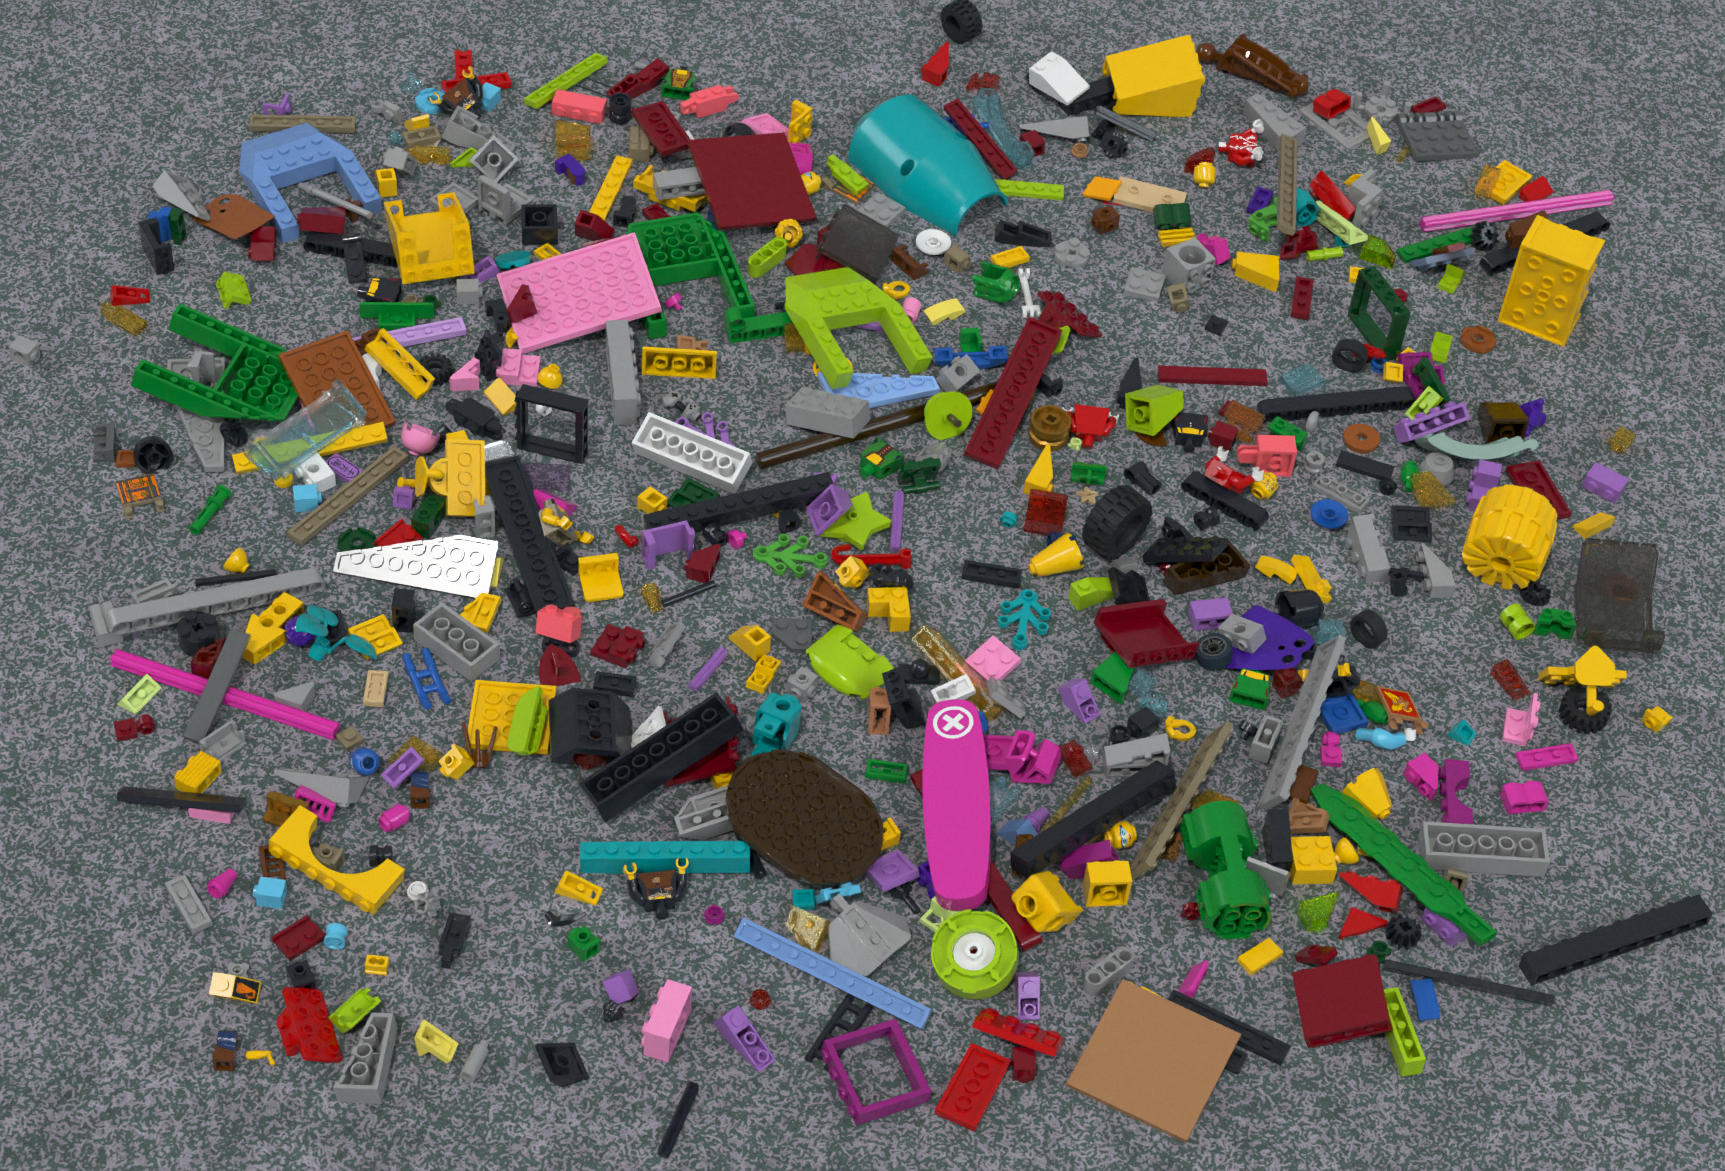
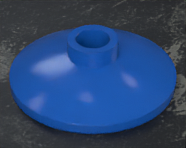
M1324 499L1313 504L1311 517L1318 525L1324 528L1336 529L1346 524L1348 511L1341 503Z

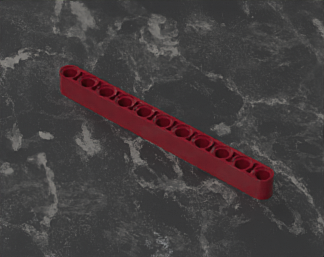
M922 768L911 774L910 778L923 799ZM991 860L987 898L999 917L1010 926L1016 943L1022 946L1023 952H1026L1042 943L1041 935L1033 929L1025 917L1018 913L1016 905L1011 899L1013 892Z

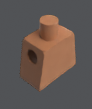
M881 687L871 688L868 699V734L888 735L891 706L889 705L886 689ZM876 712L882 714V719H876Z

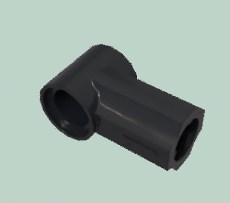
M1139 461L1124 470L1125 478L1129 479L1131 484L1136 483L1149 495H1154L1161 488L1162 484L1149 473V469L1143 461Z

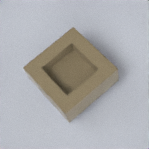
M354 726L335 735L336 740L347 752L364 743L363 736Z

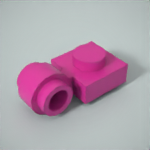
M1327 731L1322 734V745L1326 746H1321L1320 748L1321 766L1341 767L1342 765L1341 747H1335L1339 746L1340 735L1336 734V732Z

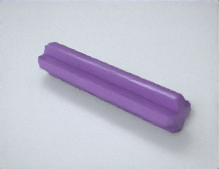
M723 647L718 648L690 681L689 688L697 692L728 656V650Z

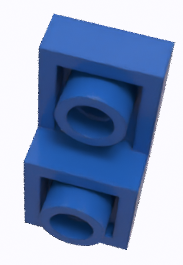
M1432 979L1410 981L1418 1022L1439 1020L1441 1018Z

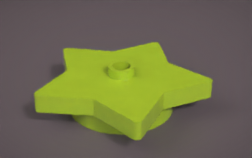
M868 492L851 498L853 505L820 536L837 538L863 550L873 533L890 527L891 520L872 508Z

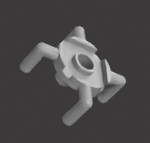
M1388 81L1383 83L1380 98L1370 97V100L1365 105L1360 104L1362 92L1358 91L1355 94L1353 109L1364 111L1365 116L1367 115L1369 120L1371 117H1374L1380 127L1382 124H1388L1390 121L1393 122L1396 114L1402 113L1398 112L1395 101L1386 100L1390 87V82ZM1411 102L1405 103L1404 114L1410 113Z

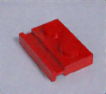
M401 519L377 538L374 545L383 547L392 544L420 541L422 536L409 524L406 525L404 520Z

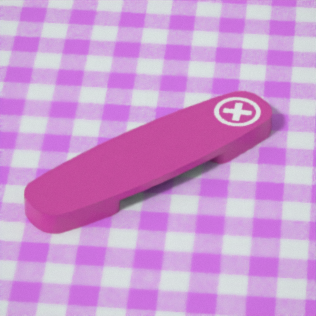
M953 699L936 703L928 712L923 751V814L927 854L936 901L947 910L963 911L977 908L987 897L991 863L990 790L985 744L977 708L967 700Z

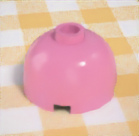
M407 422L404 423L401 431V441L409 449L410 454L419 456L420 453L426 454L436 448L441 436L439 433L435 436L432 434L433 430L416 424H412V427H409Z

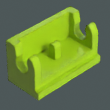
M369 988L356 991L328 1017L341 1033L350 1030L381 1002L377 996L372 998L368 994L370 992Z

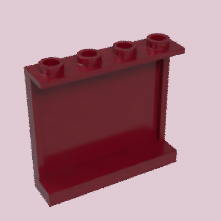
M1164 599L1099 607L1093 622L1128 668L1193 659L1199 646V642L1187 643L1166 617L1164 611L1167 603Z
M727 696L726 704L737 716V706L735 703L732 704L730 697ZM667 711L663 712L666 725L677 719H670ZM738 735L665 782L666 786L669 787L736 771L740 761V754L737 746L740 745Z
M1376 954L1364 955L1351 960L1346 959L1333 964H1324L1311 969H1301L1292 973L1304 1039L1308 1048L1393 1030L1380 973V964Z

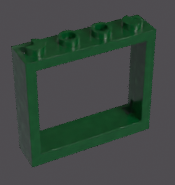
M1375 266L1360 269L1347 316L1369 345L1384 351L1387 361L1397 359L1411 312ZM1371 291L1374 292L1393 317L1387 337L1366 311Z

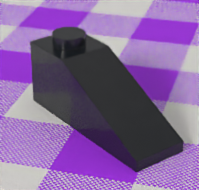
M1134 358L1120 382L1119 391L1115 392V402H1119V409H1126L1125 393L1142 389L1138 358Z

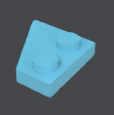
M852 882L839 885V889L832 890V887L819 890L820 894L815 896L816 904L833 901L832 899L838 894L843 898L861 893L859 884L852 885Z

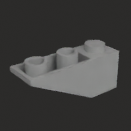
M1421 543L1419 551L1416 552V561L1420 562V571L1423 572L1424 590L1428 591L1429 598L1452 597L1456 586L1452 571L1424 543Z

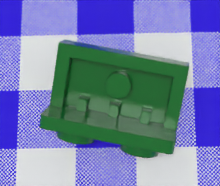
M1278 416L1268 425L1267 429L1270 430V435L1295 436L1297 450L1301 452L1305 448L1308 433Z

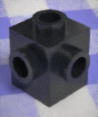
M1106 131L1099 147L1106 150V155L1112 158L1115 156L1120 158L1126 153L1128 143L1124 141V136L1118 133L1113 135Z

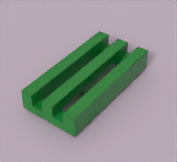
M868 759L865 778L906 783L908 764ZM871 766L883 767V769L871 768ZM891 769L903 770V772L893 771Z

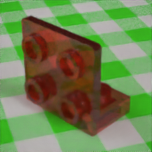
M1031 489L1023 531L1041 535H1048V533L1053 531L1062 533L1068 495Z

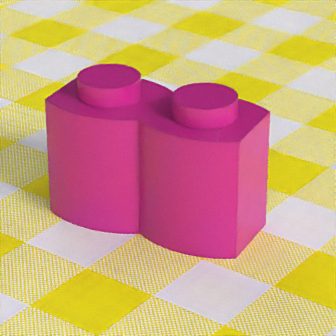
M1527 781L1524 784L1510 782L1504 785L1500 792L1507 814L1545 811L1549 803L1542 783L1537 781Z

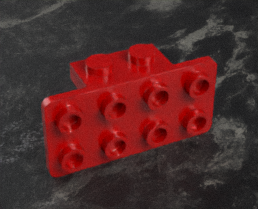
M284 987L282 994L286 1008L276 1021L286 1055L295 1056L300 1050L302 1058L306 1061L340 1063L342 1054L331 1020L328 1018L329 1013L322 992L318 989Z

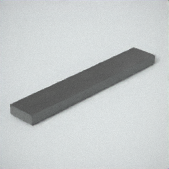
M231 628L183 735L184 739L199 743L200 740L208 736L251 639L250 634Z

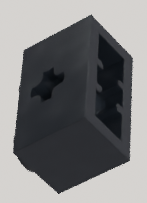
M395 588L391 605L392 626L396 632L413 633V624L416 619L415 590Z

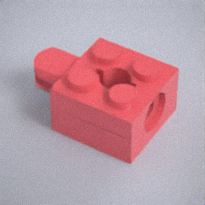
M1257 435L1255 445H1240L1237 448L1239 463H1252L1253 468L1259 467V471L1264 470V472H1271L1275 476L1291 477L1297 455L1295 436Z

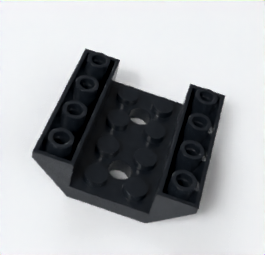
M571 688L549 700L551 763L572 764L574 753L611 756L613 761L631 749L629 706L613 691ZM590 705L595 706L597 709H593V708H591V707H589V706H590ZM591 735L597 736L598 739L592 738Z

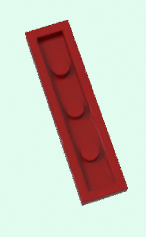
M507 72L476 76L482 86L485 83H489L501 89L512 88V81ZM464 78L441 81V88L444 94Z

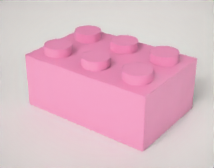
M667 979L665 986L659 988L657 1004L653 1003L650 1009L649 1022L645 1021L642 1034L644 1036L641 1046L644 1047V1055L669 1063L691 1011L692 987Z

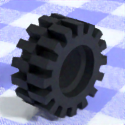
M431 353L430 357L425 355V359H420L419 363L435 378L433 386H437L438 383L440 386L443 385V382L448 383V379L450 380L452 376V363L449 358H446L445 355L440 357V353H437V356ZM439 368V369H442V370H440V371H430L429 369ZM421 375L422 379L425 382H428V380L423 375Z

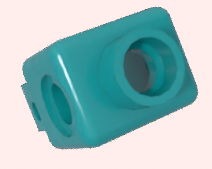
M773 692L766 697L756 711L753 743L757 746L750 757L776 749H786L788 751L799 731L802 706L796 697L789 694L779 695ZM778 730L784 732L783 737L775 736Z

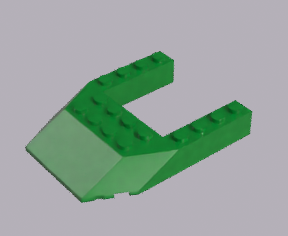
M691 213L629 223L626 235L635 232L654 286L717 276L729 308L739 307L743 318L754 317L755 305L725 233L721 230H716L713 224L705 220L702 215ZM663 310L641 318L648 339L666 337L667 320Z
M179 303L172 313L168 330L228 355L233 359L214 389L145 359H142L136 367L131 386L204 417L284 422L298 398L278 358L279 354L287 351L283 347Z

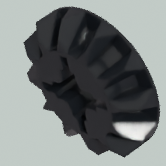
M226 419L220 424V433L227 442L235 446H242L247 442L248 434L245 432L246 429L240 426V423L237 424L234 419L231 421Z
M1531 580L1528 583V587L1520 589L1522 599L1534 606L1545 605L1551 598V590L1547 589V584L1541 585L1540 581L1535 583Z

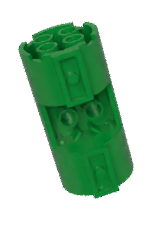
M1215 801L1196 808L1190 814H1184L1180 824V831L1187 860H1193L1197 867L1208 871L1209 876L1206 882H1199L1195 893L1203 929H1209L1210 932L1216 933L1218 938L1225 940L1249 938L1252 932L1258 929L1261 931L1266 929L1272 919L1268 902L1271 895L1261 875L1247 869L1248 857L1252 858L1254 851L1257 850L1258 842L1254 838L1253 831L1250 830L1245 809L1235 802Z

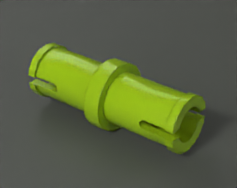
M1341 246L1334 248L1322 247L1320 250L1306 251L1308 262L1316 260L1327 261L1330 258L1343 257Z

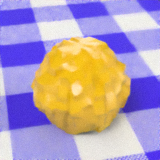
M785 219L775 228V236L784 238L789 248L796 246L802 239V228L796 220Z

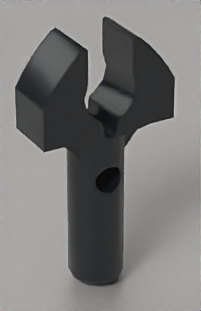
M908 882L899 885L903 892L897 890L896 887L891 889V896L894 900L897 898L903 900L915 915L920 912V908L909 895V892L912 891V886Z

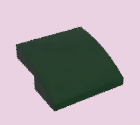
M688 477L680 489H675L667 500V505L675 508L718 498L720 494Z

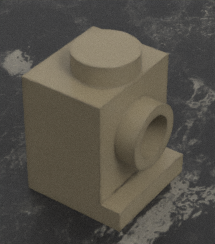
M957 243L945 251L943 264L958 274L968 271L972 262L969 261L970 255L962 251Z
M1184 283L1167 287L1173 311L1183 313L1187 308H1190Z
M321 843L319 848L314 847L312 850L314 857L322 865L333 871L338 872L345 862V851L343 848L337 849Z

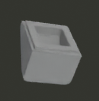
M1131 557L1112 560L1114 567L1125 574L1131 570L1137 571L1138 564Z

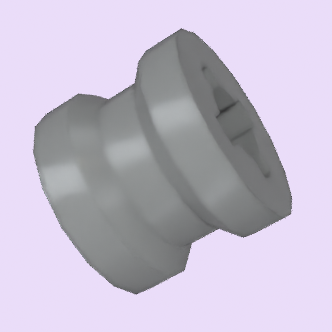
M1317 451L1309 452L1304 464L1305 470L1312 474L1320 473L1325 460L1324 455Z

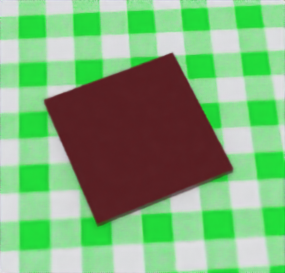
M785 132L692 139L688 141L689 150L718 230L778 225L785 219H793L798 223L816 221V214Z

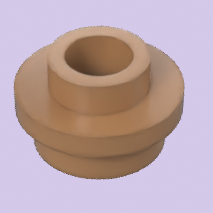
M1076 143L1071 149V154L1076 158H1085L1088 155L1087 146L1083 143Z

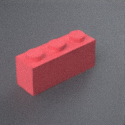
M557 89L552 100V114L560 117L602 124L607 112V99Z

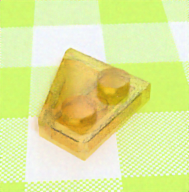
M1431 471L1415 473L1410 476L1419 507H1430V509L1456 503L1455 499Z
M413 735L388 759V764L392 765L412 746L425 760L418 768L433 772L440 765L439 760L445 754Z
M792 906L785 926L790 933L794 934L795 940L799 945L818 954L830 921L799 907Z

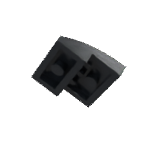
M1392 505L1391 523L1395 541L1432 542L1430 507Z
M1115 567L1108 570L1116 601L1123 604L1150 601L1145 578L1133 570L1125 574Z

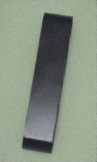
M1193 471L1181 484L1184 492L1190 493L1189 495L1200 501L1203 500L1206 502L1205 504L1214 507L1216 510L1219 509L1226 516L1237 519V522L1244 526L1253 528V531H1258L1269 518L1268 512L1263 507L1218 484L1200 472Z

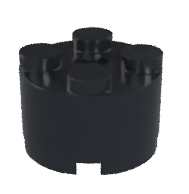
M188 611L177 624L179 646L186 655L203 657L205 654L213 653L218 648L220 638L218 623L214 615L205 612Z

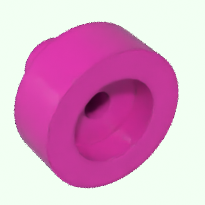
M677 292L667 299L664 304L668 309L673 306L678 311L682 308V305L678 302L682 297Z
M733 529L727 532L729 536L728 543L735 550L743 547V540L747 538L744 531L739 532Z

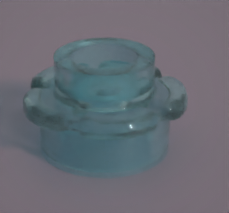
M393 129L390 143L394 145L396 143L400 144L402 138L400 129Z

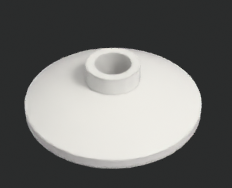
M928 229L917 235L916 245L926 254L939 255L945 253L950 248L951 240L946 233L940 230Z

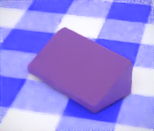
M411 746L381 776L395 789L425 760Z

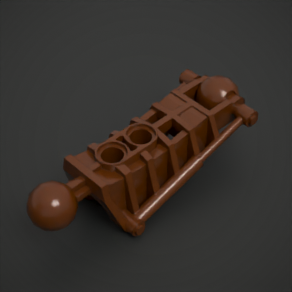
M1245 34L1238 36L1224 54L1217 52L1214 45L1206 42L1200 44L1196 49L1200 62H1218L1216 70H1228L1229 73L1252 81L1258 80L1264 86H1269L1275 89V91L1280 90L1288 93L1290 97L1302 96L1309 89L1308 75H1300L1277 55L1247 39Z

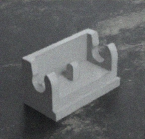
M490 495L484 496L485 505L483 506L478 504L477 499L474 501L476 538L495 536V510Z
M233 719L199 741L200 751L209 754L217 760L219 759L220 762L247 745L243 730H237L236 722Z

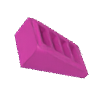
M300 785L296 790L294 798L301 800L304 797L307 798L306 802L309 803V811L316 814L318 819L330 823L336 803L312 789ZM311 800L314 801L313 806L310 805ZM318 803L321 804L320 810L316 809ZM325 806L329 807L327 814L323 813Z

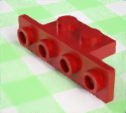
M1321 170L1309 185L1313 190L1312 194L1318 200L1321 199V202L1336 211L1346 220H1349L1354 215L1356 207L1328 175Z

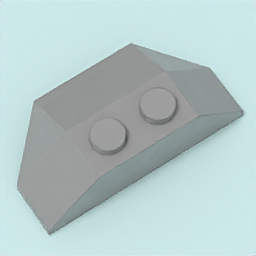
M728 785L690 797L679 813L674 817L680 837L705 840L734 830L728 819L725 805Z

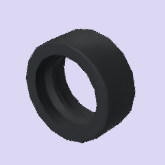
M1349 338L1339 341L1332 354V361L1335 366L1351 373L1361 371L1368 359L1366 346L1360 341ZM1341 351L1355 353L1360 360H1349L1341 354Z
M1366 609L1354 616L1350 621L1352 635L1366 648L1372 649L1387 638L1386 624L1372 610ZM1364 623H1366L1370 627V629L1373 632V635H1371L1368 632Z

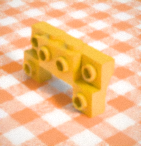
M652 165L633 180V188L648 193L649 200L677 211L686 208L696 212L700 206L704 207L708 202L705 193L658 200L652 186L654 173Z

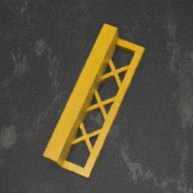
M384 328L379 330L376 339L367 344L364 350L413 398L419 399L430 391L435 378ZM382 338L387 340V344L382 341ZM396 350L400 353L401 358L396 354ZM421 375H423L428 380L427 383L422 379Z

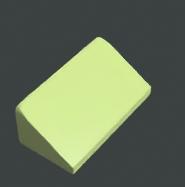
M146 674L117 705L136 715L162 687Z

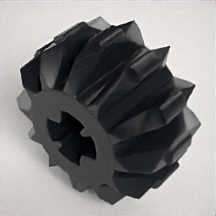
M1486 220L1477 222L1475 227L1471 228L1473 234L1469 235L1473 237L1471 243L1475 244L1477 249H1492L1494 244L1498 243L1496 237L1500 236L1496 233L1498 228L1494 227V223Z
M1399 914L1397 918L1392 917L1386 925V940H1391V946L1397 944L1398 950L1402 946L1406 950L1410 949V946L1415 948L1422 936L1420 932L1421 925L1416 924V919H1409V915L1403 918Z

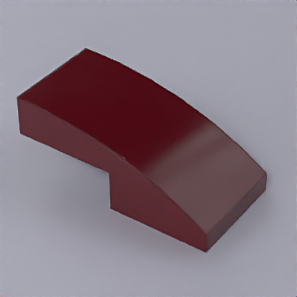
M1303 230L1295 231L1293 236L1286 235V242L1281 245L1280 260L1293 259L1299 256L1305 240V232Z

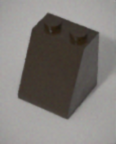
M1481 402L1477 412L1485 444L1504 437L1510 439L1520 436L1522 440L1524 439L1529 418L1516 402Z

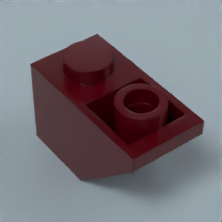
M580 210L574 224L576 236L592 241L612 238L615 231L600 216L584 210Z

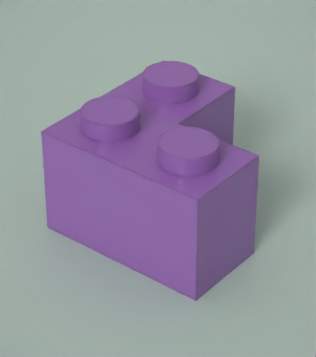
M1480 459L1478 467L1474 466L1472 472L1474 479H1470L1468 490H1471V492H1468L1466 497V503H1469L1468 510L1475 511L1481 497L1485 496L1489 489L1497 487L1502 464Z

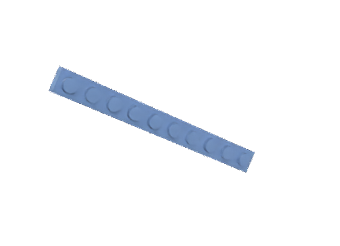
M742 918L733 936L922 1030L932 1012V1009L748 919Z

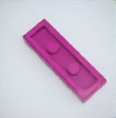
M1571 743L1521 751L1515 754L1522 771L1578 762L1579 759Z

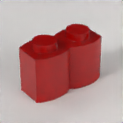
M1336 88L1331 89L1325 95H1320L1314 99L1313 111L1327 119H1332L1338 113H1343L1350 108L1351 96Z

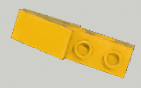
M283 592L274 599L267 610L262 611L260 617L252 614L245 632L251 635V639L242 658L255 665L285 645L286 630L284 627L286 622L293 617L295 618V616L304 614L303 601Z

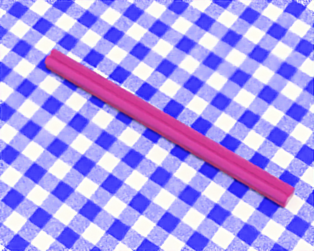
M1611 190L1424 216L1420 218L1419 226L1423 232L1471 226L1485 220L1488 222H1498L1525 218L1546 210L1547 214L1607 206L1612 205L1614 195L1611 194Z
M115 649L114 654L110 658L111 666L143 677L148 674L155 681L200 696L208 681L207 678L120 649ZM229 686L222 702L223 704L331 740H335V735L340 731L339 722Z

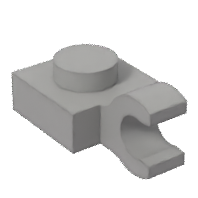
M380 99L377 100V106L371 104V110L374 113H383L387 120L395 123L401 120V108L389 101L384 103Z

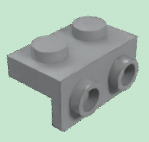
M194 352L192 361L188 363V372H191V380L203 385L205 381H216L213 352Z
M168 578L131 593V598L135 604L177 596L178 588L176 584H171Z

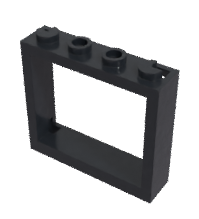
M522 384L520 390L516 391L514 402H517L514 415L517 416L515 421L517 449L583 464L588 453L589 399ZM528 402L575 413V445L530 435Z

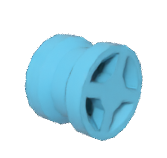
M339 923L329 924L326 927L327 935L324 937V945L331 949L344 948L346 943L345 937L348 933L347 927Z

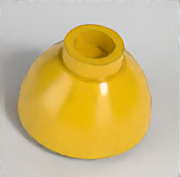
M550 364L539 371L537 380L546 388L556 389L562 385L563 377L559 366Z
M241 547L237 548L224 563L223 569L232 573H244L250 566L247 563L245 551Z
M1345 837L1341 838L1336 844L1334 852L1337 864L1351 865L1359 862V856L1349 840Z

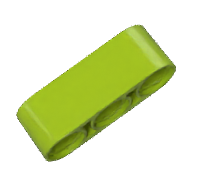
M776 237L748 258V275L752 278H759L786 257L787 241L782 237Z

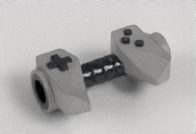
M677 391L663 397V406L676 407L683 412L681 417L691 422L698 423L701 421L700 407L694 403L686 406L680 402L682 395Z

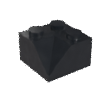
M521 204L522 245L558 244L557 204Z

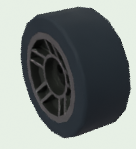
M1212 633L1198 639L1199 646L1195 655L1196 661L1201 667L1208 670H1219L1230 664L1233 659V649L1228 637Z

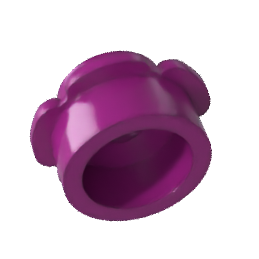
M711 905L704 912L705 921L708 924L719 925L723 922L722 919L725 918V913L720 906Z

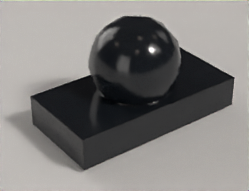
M916 659L912 664H899V667L903 670L906 684L939 685V665H929L923 659Z

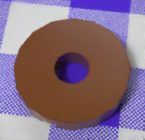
M1479 325L1466 327L1460 337L1461 343L1466 349L1480 354L1492 351L1497 341L1494 337L1495 334L1491 330ZM1476 337L1481 338L1482 341H1478V340H1476L1475 338H1476Z
M1357 423L1345 429L1343 442L1353 452L1368 454V452H1373L1378 448L1380 435L1373 427ZM1357 437H1363L1366 440H1359Z

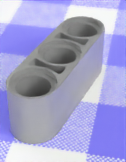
M1126 946L1120 947L1089 969L1084 979V992L1090 996L1099 995L1129 973L1134 962V951Z

